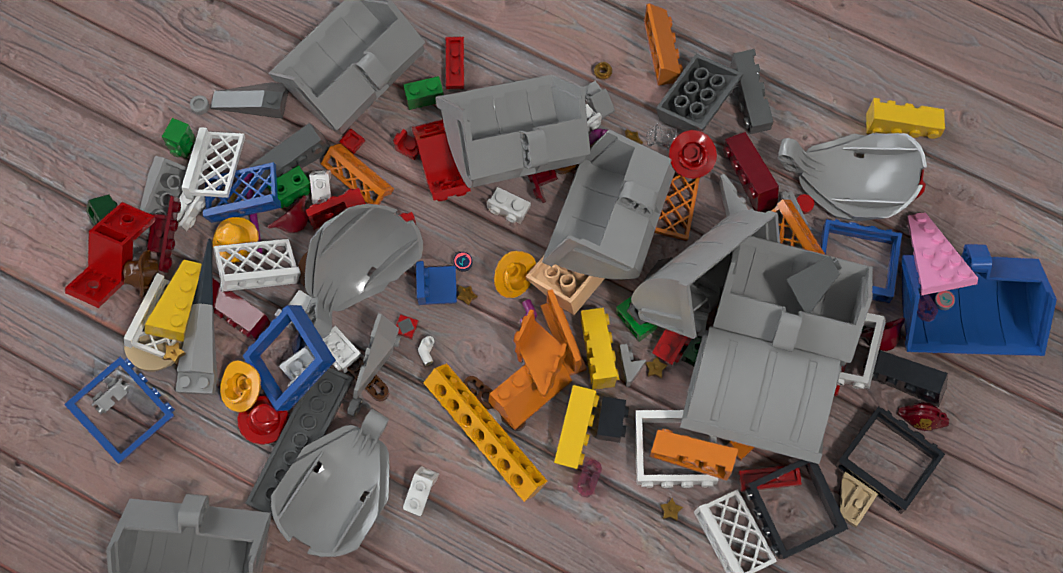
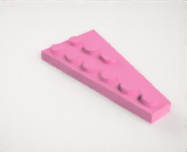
M926 212L908 215L907 224L912 239L911 244L914 249L913 254L919 274L921 294L926 295L976 285L978 277Z

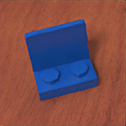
M417 261L418 305L457 303L456 267H425L424 261Z

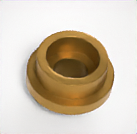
M600 62L595 66L594 74L598 79L606 80L612 75V67L607 62Z

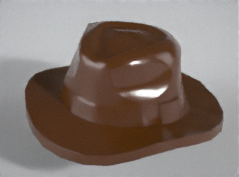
M145 250L139 260H129L124 266V283L140 289L139 298H143L146 295L156 274L159 272L158 261L151 259V250Z

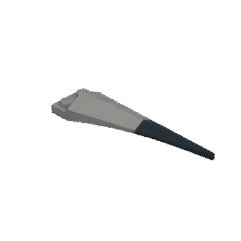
M210 238L207 242L182 346V351L186 355L180 357L176 371L178 372L175 390L177 393L215 395L218 374L213 315V241Z

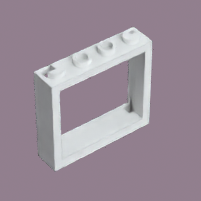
M867 313L863 326L873 327L875 331L863 377L840 372L837 385L844 386V384H849L855 389H870L886 323L884 316Z
M636 410L637 485L652 488L653 485H661L662 488H672L673 485L691 488L693 485H701V487L707 488L717 484L718 478L710 475H644L642 423H681L684 410ZM709 435V442L717 444V438Z

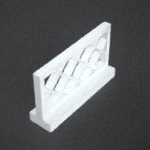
M199 127L181 187L186 199H194L195 196L229 197L245 140L244 134L208 132L207 128ZM212 138L222 140L214 146L211 144ZM233 139L238 140V143L232 147L228 144ZM226 145L228 149L220 154L217 149ZM215 152L217 156L208 161L207 156ZM233 153L234 158L226 162L224 157ZM222 160L224 164L215 169L213 164ZM210 167L213 171L204 176L202 174L203 170ZM228 168L230 172L222 177L219 173ZM217 175L220 179L211 184L208 180ZM204 182L207 183L208 187L198 190L199 185ZM222 183L226 185L224 191H216L215 189Z
M289 239L213 247L221 278L220 286L222 292L298 283L301 272L299 267L296 266ZM277 246H285L286 252L282 254L275 248ZM264 248L269 252L264 256L257 252V249ZM239 250H246L250 254L245 258L238 252ZM226 251L231 256L226 260L220 256L219 252ZM271 253L280 258L277 263L268 258ZM253 255L261 259L258 265L249 260ZM234 257L243 262L239 267L230 262ZM284 260L290 264L291 268H284L280 266V263ZM266 262L273 266V268L265 270L261 266ZM247 264L254 268L253 272H246L242 268ZM228 266L235 270L234 274H225V267Z
M156 274L124 337V346L131 349L135 347L160 358H163L166 353L158 351L156 345L167 342L168 346H173L177 341L167 338L154 341L152 335L145 334L144 329L145 323L160 300L161 295H163L165 287L170 283L169 280L164 279L163 275ZM149 335L151 343L146 345L138 343L140 337Z
M738 489L708 504L699 506L694 511L726 573H744L740 566L742 559L752 562L750 570L745 573H756L777 562ZM734 496L739 503L737 509L727 506L728 500ZM713 506L723 508L721 516H714L710 508ZM726 510L736 513L734 522L723 519ZM739 515L747 518V527L737 524ZM722 523L732 526L730 536L721 531ZM735 528L746 531L744 540L733 537ZM749 533L757 536V545L747 542ZM732 541L742 544L740 554L732 551L730 547ZM745 546L756 549L753 559L743 555ZM758 552L766 553L769 561L763 563L756 560Z

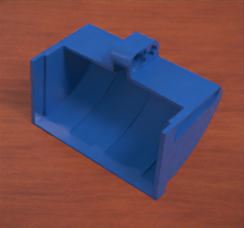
M965 244L961 257L978 277V282L976 285L948 290L953 293L955 303L949 310H940L934 303V298L938 292L926 295L921 294V284H919V274L916 269L914 255L902 256L903 317L905 318V348L907 352L1045 356L1057 298L1039 259L991 257L987 245Z

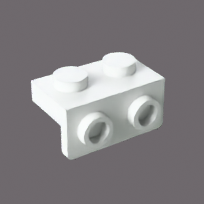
M305 346L279 365L291 380L288 387L315 359L308 346Z

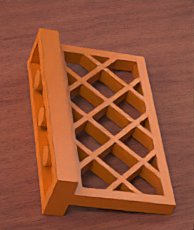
M680 174L672 179L670 186L675 193L667 196L665 200L672 210L664 213L662 210L659 220L664 219L668 227L661 229L656 226L654 233L684 241L689 239L700 178H696L691 184ZM679 178L686 186L680 190L673 183ZM686 189L692 195L691 199L687 201L681 195V192ZM676 195L682 202L677 207L670 200ZM683 206L688 211V216L684 218L677 211ZM674 212L679 221L672 225L667 215ZM681 223L685 228V234L677 233L674 227Z
M783 199L777 203L778 206L771 211L776 213L780 211L783 215L782 223H778L781 226L780 243L782 244L783 240L790 241V246L795 247V243H800L805 250L825 255L793 202ZM785 227H789L793 231L792 239L784 238Z
M553 289L548 290L547 303L540 305L551 335L561 345L563 342L567 343L568 355L564 358L563 364L570 376L586 371L585 363L563 309L559 306Z

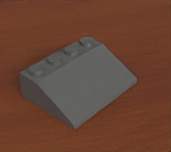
M696 53L656 107L659 121L675 128L704 131L741 80L743 73Z

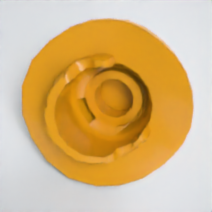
M239 217L225 219L218 225L214 233L213 247L258 242V230L247 219ZM239 250L238 252L245 258L250 254L246 250ZM226 251L219 252L220 256L226 260L231 256ZM234 257L230 262L237 263L242 261Z
M511 251L501 258L494 274V285L500 295L506 298H515L522 295L528 289L531 282L526 279V276L536 265L534 257L523 251Z
M233 361L227 366L220 385L221 398L226 407L232 411H247L254 405L259 396L261 378L258 371L252 365L244 361Z

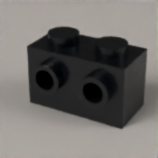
M603 396L597 432L598 440L620 443L621 437H625L627 426L623 425V420L628 418L629 406H626V400Z

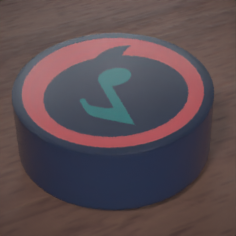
M467 252L457 253L453 260L454 266L460 272L470 270L473 264L472 257Z

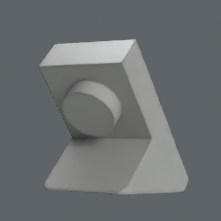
M596 81L584 87L585 101L596 114L600 113L602 115L601 119L615 112L606 88L602 90Z
M627 344L619 345V355L626 387H630L644 368L646 360L631 362L634 360L632 349L628 350Z

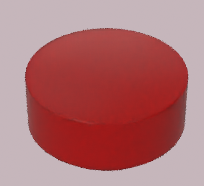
M807 194L798 196L796 200L803 214L810 213L815 204L814 199Z

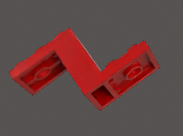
M443 119L411 127L433 201H445L450 196H464L467 192L471 191L460 175L452 156Z
M359 188L349 189L338 197L333 196L327 199L326 202L311 205L309 209H306L313 230H315L347 208L364 205L366 202ZM412 212L399 215L406 222L413 220L416 224Z
M121 202L89 230L88 267L65 287V293L97 308L101 307L125 284L123 271L125 263L133 260V242L155 222V216Z

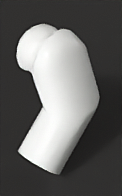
M431 336L423 338L418 347V353L425 366L434 362L430 351L435 341Z

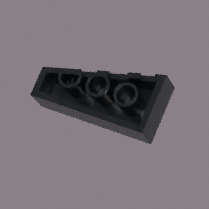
M879 350L872 380L879 381L939 407L947 388L948 373ZM866 359L865 364H864V366H863V375H864V371H865L867 359Z

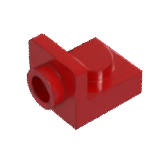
M402 129L401 133L396 134L393 140L395 151L415 160L419 154L415 138L408 135L405 129Z

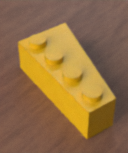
M873 98L866 113V134L907 133L913 138L924 136L935 139L941 137L945 130L944 109L928 106L915 108L913 104L909 103L901 106L896 105V101L888 100L887 103L880 102L879 98Z
M188 260L182 261L146 321L145 334L184 342L202 267L201 263Z
M604 308L582 310L580 318L592 390L615 387L616 381L619 380V374L614 363L616 362L615 351L611 347V343H613L612 333L608 332L607 325H610L608 313L605 314Z
M573 385L554 463L578 469L579 465H583L585 454L582 453L583 446L588 445L590 434H587L588 426L592 427L595 415H592L593 407H597L599 396L596 395L597 391Z

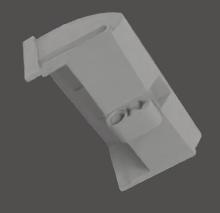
M344 0L268 74L274 81L282 83L320 121L339 135H342L424 53L423 45L425 41L392 0Z
M551 74L436 97L437 107L442 111L443 123L452 156L468 188L583 163L587 155H590L584 86L558 75Z
M609 129L590 148V155H587L583 163L579 164L542 263L551 267L556 264L577 273L599 278H638L675 173L671 165V159Z
M741 211L724 218L635 289L631 301L638 310L639 318L695 339L697 336L693 312L699 310L709 313L719 305L722 294L721 290L725 284L732 251L750 236L780 243L778 213L773 211L766 213Z
M750 236L732 251L713 327L772 342V347L790 352L796 348L839 359L840 365L844 366L846 363L852 362L872 301L873 267L837 258L842 267L839 270L841 274L813 311L806 313L786 279L825 259L828 255Z
M709 327L708 331L704 330L686 396L680 428L819 464L823 451L824 432L842 365H840V360L796 348L790 352L772 347V342Z
M186 494L182 504L129 499L106 549L108 573H262L271 513L209 506L207 495Z

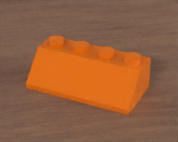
M646 4L644 24L657 84L660 86L675 83L683 72L682 64L678 63L679 50L674 45L676 37L675 33L671 32V16L668 17L666 9L653 4Z
M525 364L490 393L488 402L515 430L569 385L572 379L564 364H562L560 372L556 375L553 387L550 388L546 397H542Z

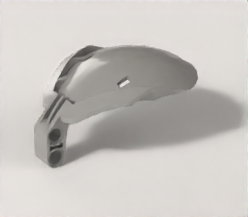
M854 133L833 141L813 145L806 152L796 140L784 138L781 141L777 157L785 169L800 175L799 179L802 188L816 203L834 217L851 221L890 218L904 210L918 196L923 185H918L921 170L927 168L926 156L920 144L907 133H872L867 136ZM855 153L865 154L864 158L854 157Z
M376 204L349 207L339 215L326 221L310 240L305 268V288L312 298L305 312L322 339L326 338L331 332L332 310L343 311L370 296L382 292L391 281L397 280L405 271L421 259L423 240L420 230L413 220L406 222L399 215L395 214L398 211L397 209ZM372 267H375L376 270L369 276L367 273Z
M372 408L363 421L361 428L353 425L344 426L303 447L297 459L271 495L273 518L280 533L288 542L294 537L311 547L307 554L319 557H337L358 549L389 499V452L385 444L379 440L389 422V418ZM319 461L322 466L319 472L315 473L313 469ZM364 491L369 492V494L366 495L365 501H360V497L362 496Z

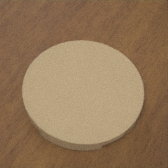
M149 335L140 337L138 343L143 345L151 343ZM152 335L154 341L163 339L162 337ZM177 341V342H180V346H181V350H182L183 342ZM167 342L156 345L158 351L166 353L165 345H168ZM124 346L127 358L140 370L156 372L174 364L172 360H164L138 348L132 347L131 349Z

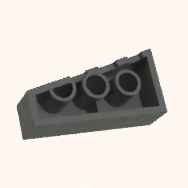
M755 49L733 53L730 68L743 73V77L733 89V93L738 97V108L740 112H743L745 129L748 128L749 134L771 130L774 122L768 99H764V82L759 81L760 67L759 64L754 62V56H756Z
M308 123L249 167L274 162L278 178L298 165L302 169L325 156L330 144L322 132L311 123ZM270 169L265 170L261 175L265 180L271 174ZM260 178L258 179L260 184L264 183Z

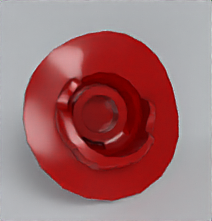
M689 130L681 133L673 140L669 149V158L671 159L672 167L678 174L685 178L696 179L707 175L713 169L716 163L717 152L713 141L708 135L701 131Z
M258 396L250 409L239 412L237 424L241 435L246 440L264 445L279 439L289 416L287 410L276 411L267 396Z

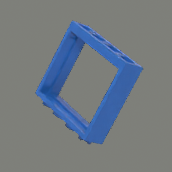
M826 219L820 247L825 255L829 233L891 244L886 288L872 286V300L890 303L894 297L902 233L892 232V229L881 230L875 226L865 227L854 222L843 223L837 219L835 221Z
M301 305L285 306L279 316L271 321L270 326L259 335V338L248 347V350L243 355L245 361L258 371L261 378V387L276 411L290 410L336 361ZM292 321L315 359L288 389L282 393L260 356Z
M121 356L64 404L118 464H121L175 417L172 413L174 408L168 402L163 403L159 399L162 395L154 387L150 389L145 384L148 380L141 372L136 374L132 369L135 367L128 358L124 360ZM119 366H122L165 414L122 453L119 452L76 404Z

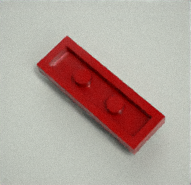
M446 37V89H464V37Z
M784 466L739 471L741 492H746L745 484ZM797 468L758 486L757 489L765 490L801 486L800 469Z

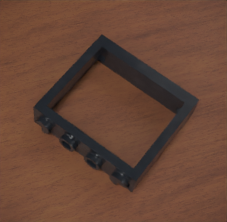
M878 406L835 466L878 493V498L902 514L942 460L945 453L937 448L938 445L931 444L925 440L923 434L911 430L906 422L893 417L889 410L886 411ZM876 419L932 459L904 499L848 459Z
M800 459L745 484L746 496L749 501L752 500L755 506L753 508L754 514L758 520L761 519L763 524L762 531L765 537L770 539L772 543L771 550L779 559H786L849 529L817 463ZM805 465L834 528L786 550L757 487Z

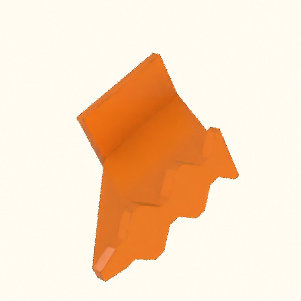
M530 309L528 315L522 319L520 331H516L514 335L515 353H517L518 362L522 363V360H524L540 395L546 397L550 388L554 385L557 373L562 368L564 358L568 355L567 343L563 342L561 345L535 321L534 310Z

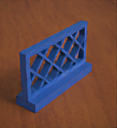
M272 162L237 170L234 176L237 178V181L231 187L228 198L218 197L221 201L217 206L212 207V201L215 197L205 196L206 209L203 210V217L211 223H215L232 217H242L281 208V201L278 199L276 164ZM270 169L271 174L265 180L261 175L265 170ZM223 173V174H220V175H221L222 177H224V176L227 175L228 173ZM253 173L255 176L249 184L244 181L245 177ZM215 175L208 181L211 183L219 180L220 178L217 175ZM260 178L264 183L256 190L252 186ZM243 182L247 186L239 194L235 190ZM222 183L216 188V191H221L226 185ZM268 185L271 186L272 194L265 196L261 194ZM250 189L256 192L251 199L244 198ZM233 193L238 195V198L233 203L227 202Z

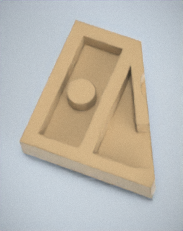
M844 472L842 475L839 509L845 521L856 528L878 493L847 472Z

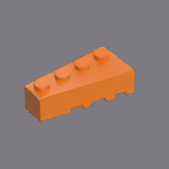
M668 429L657 430L649 457L727 481L732 473L738 449L695 439L687 435L674 434Z

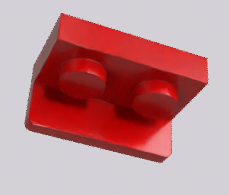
M665 329L652 353L671 365L673 362L678 363L683 355L680 350L683 345L688 346L692 338Z

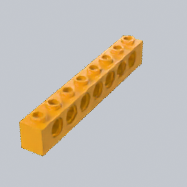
M447 363L436 367L423 382L425 386L486 456L492 466L503 476L504 480L509 483L517 495L524 502L534 497L548 482L451 367Z

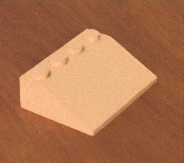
M544 256L526 276V279L546 296L547 291L553 289L559 306L573 315L577 313L605 279L577 273L556 264L551 267L542 263Z

